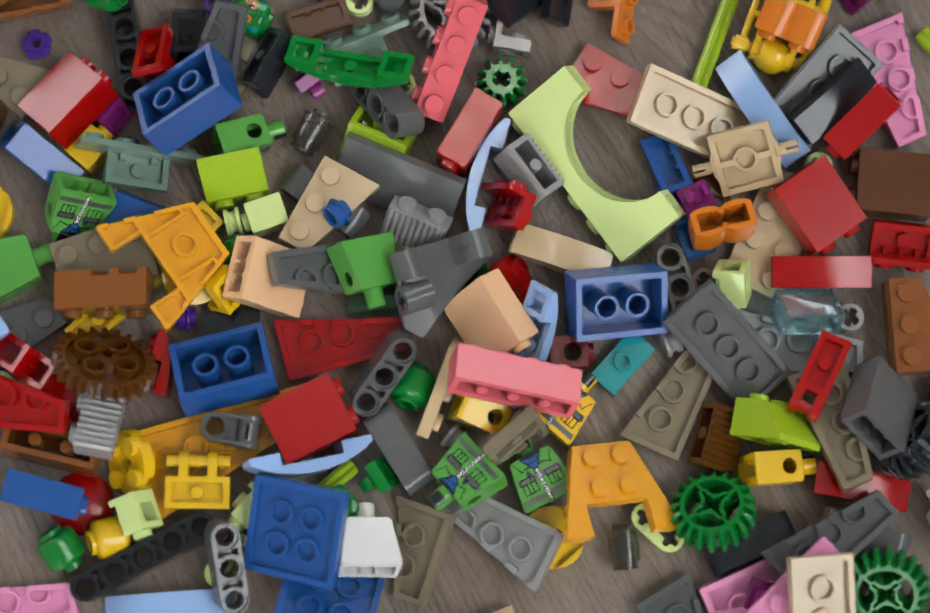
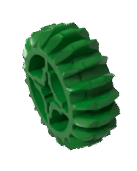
M715 469L711 476H706L701 471L699 479L696 480L689 476V485L680 484L678 488L679 493H673V504L670 506L671 511L675 512V514L672 515L671 522L678 524L675 529L676 535L679 539L684 538L685 544L688 547L695 544L699 553L704 547H708L711 554L714 553L715 547H721L726 553L727 545L730 543L738 548L739 538L747 540L749 536L748 530H754V519L757 516L755 496L751 494L748 484L742 485V480L739 476L731 479V475L727 471L722 476H718V472ZM697 502H700L699 506L693 509L694 513L689 515V512L692 509V507ZM738 508L736 515L728 522L727 518L733 514L734 509Z
M876 545L873 554L863 550L861 559L854 557L856 613H920V609L926 608L927 599L930 596V588L928 587L930 584L929 576L925 574L923 564H917V558L914 554L906 557L903 548L897 553H893L890 545L886 548V552H880ZM905 579L912 586L908 595L903 592L902 582ZM863 580L868 583V588H870L869 595L867 596L859 588Z

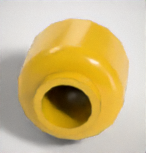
M118 515L93 521L90 524L89 531L85 532L86 543L91 556L96 555L101 561L131 547V542H134L133 535L124 537Z

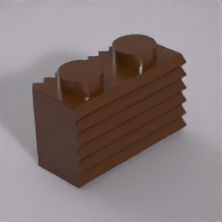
M703 401L687 463L710 471L715 469L716 472L723 474L726 471L729 474L735 472L734 468L737 467L740 460V443L743 440L729 435L734 408L718 402Z

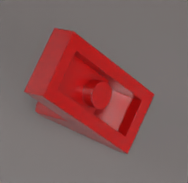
M169 24L140 31L131 71L134 77L155 79L176 65L170 55L174 32Z

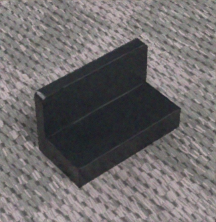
M268 27L237 80L260 97L269 98L288 65L285 63L284 58L292 35L283 29Z

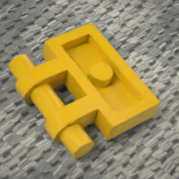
M180 451L179 454H167L166 467H178V476H165L164 508L230 510L231 477L218 476L219 467L231 468L232 455H219V451H209L208 454H190V451ZM190 467H208L207 476H189Z

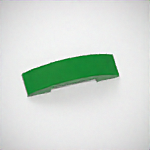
M293 35L284 60L291 67L326 81L356 87L382 88L407 84L414 65L415 55L384 50L382 58L325 49L323 40Z

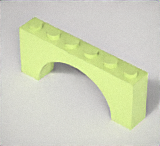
M573 65L563 66L508 113L513 119L511 124L521 136L525 133L530 134V138L534 139L535 144H538L537 148L542 149L541 153L545 154L546 159H549V164H553V169H557L556 173L560 174V179H564L563 186L569 193L567 195L569 202L577 210L581 209L586 215L588 227L596 235H601L607 243L605 245L606 250L614 254L613 258L624 262L632 258L685 216L686 212L668 189L659 191L647 199H625L605 191L589 177L576 154L573 140V125L579 105L592 89Z

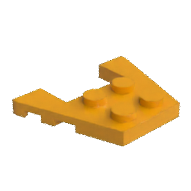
M194 202L157 210L152 214L140 217L125 218L123 221L111 224H100L96 227V232L111 254L141 237L175 286L176 290L150 305L149 308L165 332L172 328L230 254Z
M630 440L572 446L567 451L565 487L567 489V504L564 507V518H566L565 531L563 532L564 544L591 541L595 537L588 513L589 508L642 502L651 533L674 531L678 524L671 522L672 515L675 512L671 511L668 500Z

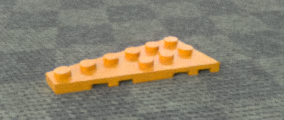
M303 384L279 390L280 394L210 412H223L235 415L244 414L264 418L259 406ZM210 412L187 418L184 417L139 430L142 434L138 436L142 442H149L154 454V477L148 478L146 485H150L148 489L152 488L162 520L178 510L164 508L165 476H178V467H166L167 454H179L180 451H190V454H208L209 451H219V455H232L231 468L219 467L218 476L227 477L240 468L243 462L256 457L276 443L265 419L264 424L260 425L257 444L260 446L259 451L240 449L208 441L201 431L200 423L202 418ZM219 419L211 420L207 425V432L213 436L220 435L225 428L224 422ZM247 426V431H246V437H245V439L248 438V433H249V427H250V426ZM190 467L189 476H207L208 467Z

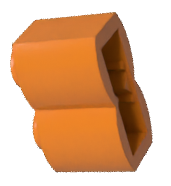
M765 0L754 27L760 29L757 35L775 42L777 36L789 41L787 44L788 48L804 54L806 48L813 51L828 15L792 0Z
M745 198L728 201L721 207L706 206L699 208L689 215L687 231L694 250H710L718 247L723 242L737 243L747 240L754 235L757 217L751 200Z

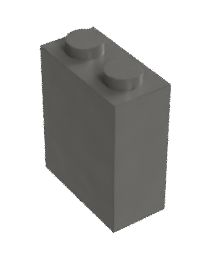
M879 355L854 367L840 420L879 460L906 451L918 395Z

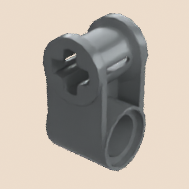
M210 412L202 418L200 426L204 437L208 441L240 449L259 451L260 446L257 444L260 425L264 424V418L244 414L235 415L223 412ZM219 419L224 422L225 428L220 435L213 436L207 432V425L211 420ZM247 426H250V427H249L248 438L245 439V437H246V431H247Z

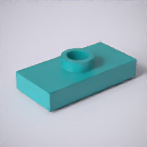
M641 336L624 337L591 374L598 380L597 383L611 396H614L653 353L655 348Z

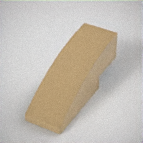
M532 225L525 226L524 231H514L508 249L509 253L561 274H564V271L610 267L614 256L613 253Z

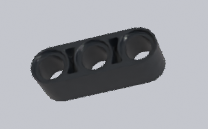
M786 510L756 522L754 530H748L749 536L747 540L739 538L738 548L730 543L727 545L726 553L721 547H715L714 553L711 554L708 547H704V554L714 576L762 556L760 552L794 535L796 532Z

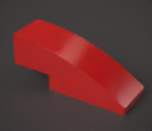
M771 256V288H872V256Z
M9 333L0 341V365L32 387L59 395L66 382L57 381L58 374L52 373L51 359L12 333Z
M818 461L812 494L853 503L873 491L879 490L899 512L906 513L912 481L898 480L890 475L872 472L873 479L871 482L842 493L828 463Z

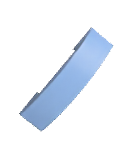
M741 50L734 53L715 68L728 91L751 124L769 119L773 136L778 143L797 138L800 152L782 155L781 164L784 168L789 167L811 151L803 137L793 124L790 123L758 77V73Z
M504 118L496 125L484 140L473 162L467 184L465 205L468 231L482 228L486 208L475 206L489 153L499 154L504 149L511 119Z
M531 280L523 308L528 313L539 333L529 340L532 345L516 356L533 357L546 362L556 330L558 296L556 292L538 281Z
M369 434L341 440L334 444L336 455L282 465L280 453L248 459L242 463L243 470L253 474L265 473L283 478L310 476L334 468L349 460L366 448L373 439L372 435Z
M212 589L105 597V613H226L215 603ZM234 591L226 595V605L234 603Z

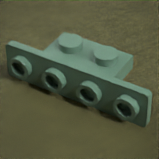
M394 11L387 13L381 17V21L372 25L364 23L353 28V32L343 37L335 35L327 38L324 41V48L382 58L384 50L388 51L383 36L411 23L404 12ZM334 83L336 88L343 85Z
M87 132L75 141L76 149L105 153L102 184L162 194L167 191L170 164L198 168L196 159L205 158V155L196 154L197 151L191 148H179L178 151L175 150L166 156L152 143H148L147 146L135 144V140L124 137L117 138L116 140L104 139L103 134Z

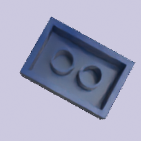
M207 43L133 93L143 136L166 156L243 106L231 63L210 43Z
M656 263L564 271L565 333L576 342L668 333L667 326L662 322V319L668 315V271Z
M262 322L168 345L178 396L186 418L280 394Z

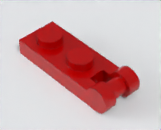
M822 330L788 403L787 411L794 414L797 411L808 416L807 420L814 423L817 422L852 342ZM804 393L816 397L814 404L802 400Z

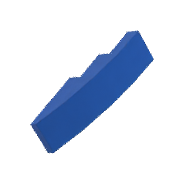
M657 136L640 141L657 191L668 189L676 199V191L693 184L676 145ZM683 216L672 225L678 243L685 253L687 263L716 252L717 247L702 251L693 249L687 231L688 219L686 216Z

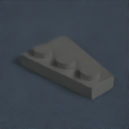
M50 297L0 311L2 319L11 331L10 333L33 348L68 325V322L62 318V314H58L53 309L54 302Z

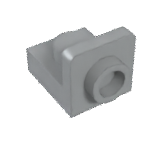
M497 19L496 26L490 25L487 43L493 44L492 54L529 60L532 40L526 39L525 35L519 33H508V36L502 35L503 23L499 19Z

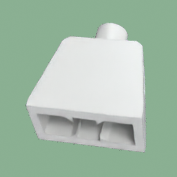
M359 503L356 516H349L346 520L338 577L397 578L402 567V557L391 518L375 517V506L373 503Z

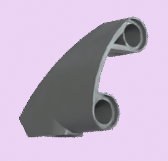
M485 227L388 255L397 284L395 301L404 331L424 338L453 297L490 260L493 253Z

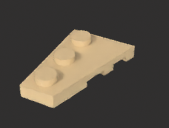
M324 156L278 237L279 240L296 249L317 246L335 229L329 225L322 212L323 207L328 205L331 198L345 201L351 213H353L370 195H373L380 189V185Z
M455 336L448 348L416 434L418 436L428 439L432 430L438 432L444 418V414L439 413L443 402L449 403L453 393L446 392L449 359L458 343L465 344L461 337Z

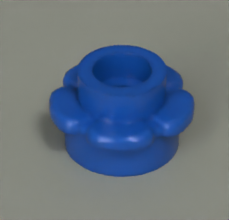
M331 198L328 205L322 209L326 221L335 229L342 225L348 226L350 224L348 217L352 214L348 204L343 200L338 201L335 198Z

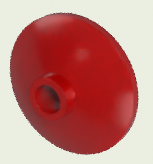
M73 473L60 481L61 483L86 489L84 496L90 497L85 516L78 515V519L75 521L52 515L56 524H59L61 527L70 526L78 536H85V532L89 531L90 524L93 521L112 516L114 507L110 508L108 502L114 499L113 492L107 482L101 477L93 478Z

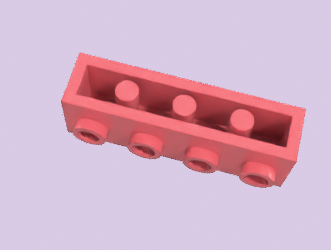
M447 0L443 11L447 18L443 27L438 25L432 40V44L436 45L433 55L426 56L421 69V73L425 74L422 84H416L411 95V99L421 109L425 117L444 123L488 8L487 0Z
M458 343L449 359L446 392L523 409L531 405L537 412L570 419L581 401L582 370L571 368L565 364L543 362L533 357L525 358L511 355L506 351L484 349L474 344Z

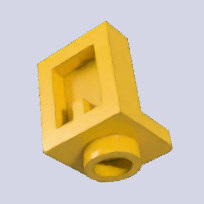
M223 264L204 288L212 298L207 304L209 309L231 315L239 307L240 303L222 297L229 265Z

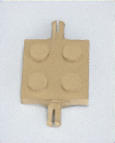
M769 119L707 135L711 151L710 162L693 165L692 169L695 179L714 174L720 184L723 197L785 182L781 166L782 155L800 152L797 138L778 143L773 136Z

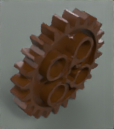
M90 327V332L78 328L77 335L69 331L67 338L60 337L59 343H55L51 359L52 373L58 374V382H66V389L77 388L76 395L78 396L88 393L89 400L94 399L95 396H100L101 401L104 403L107 401V397L112 398L116 403H119L120 397H124L128 401H132L133 395L141 398L143 391L149 392L151 385L155 383L158 363H155L156 355L150 354L151 348L142 347V340L133 342L131 341V334L122 337L120 336V330H116L112 334L108 332L106 327L102 329V332H97L94 327Z

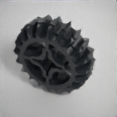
M927 400L923 401L920 405L918 403L916 405L906 451L882 460L878 459L882 468L898 480L905 479L909 481L913 477L918 479L922 473L930 472V402Z

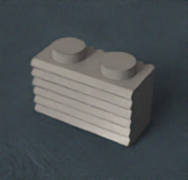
M525 133L505 147L494 158V161L509 181L516 180L527 185L526 191L537 196L533 205L535 207L562 186L564 179H560V174L556 173L557 169H553V164H549V159H546L545 154L541 153L542 149L537 148L538 144L534 143V139L530 138V134Z
M395 195L388 207L380 234L393 231L395 243L408 248L418 247L446 239L454 218L447 216L442 209H430L418 204L410 196Z
M83 393L78 396L76 412H80L78 423L71 424L68 442L73 443V450L76 454L113 460L127 400L124 397H120L119 403H116L112 398L107 397V401L104 403L101 401L100 396H95L94 399L89 400V394Z

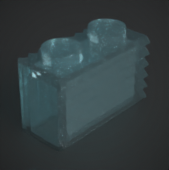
M778 288L774 292L768 309L778 335H819L822 330L831 334H839L846 316L832 288L828 290L826 288L823 290L820 288H813L811 290L809 288L805 290L803 288L800 290L797 288L794 290L784 288L780 290Z

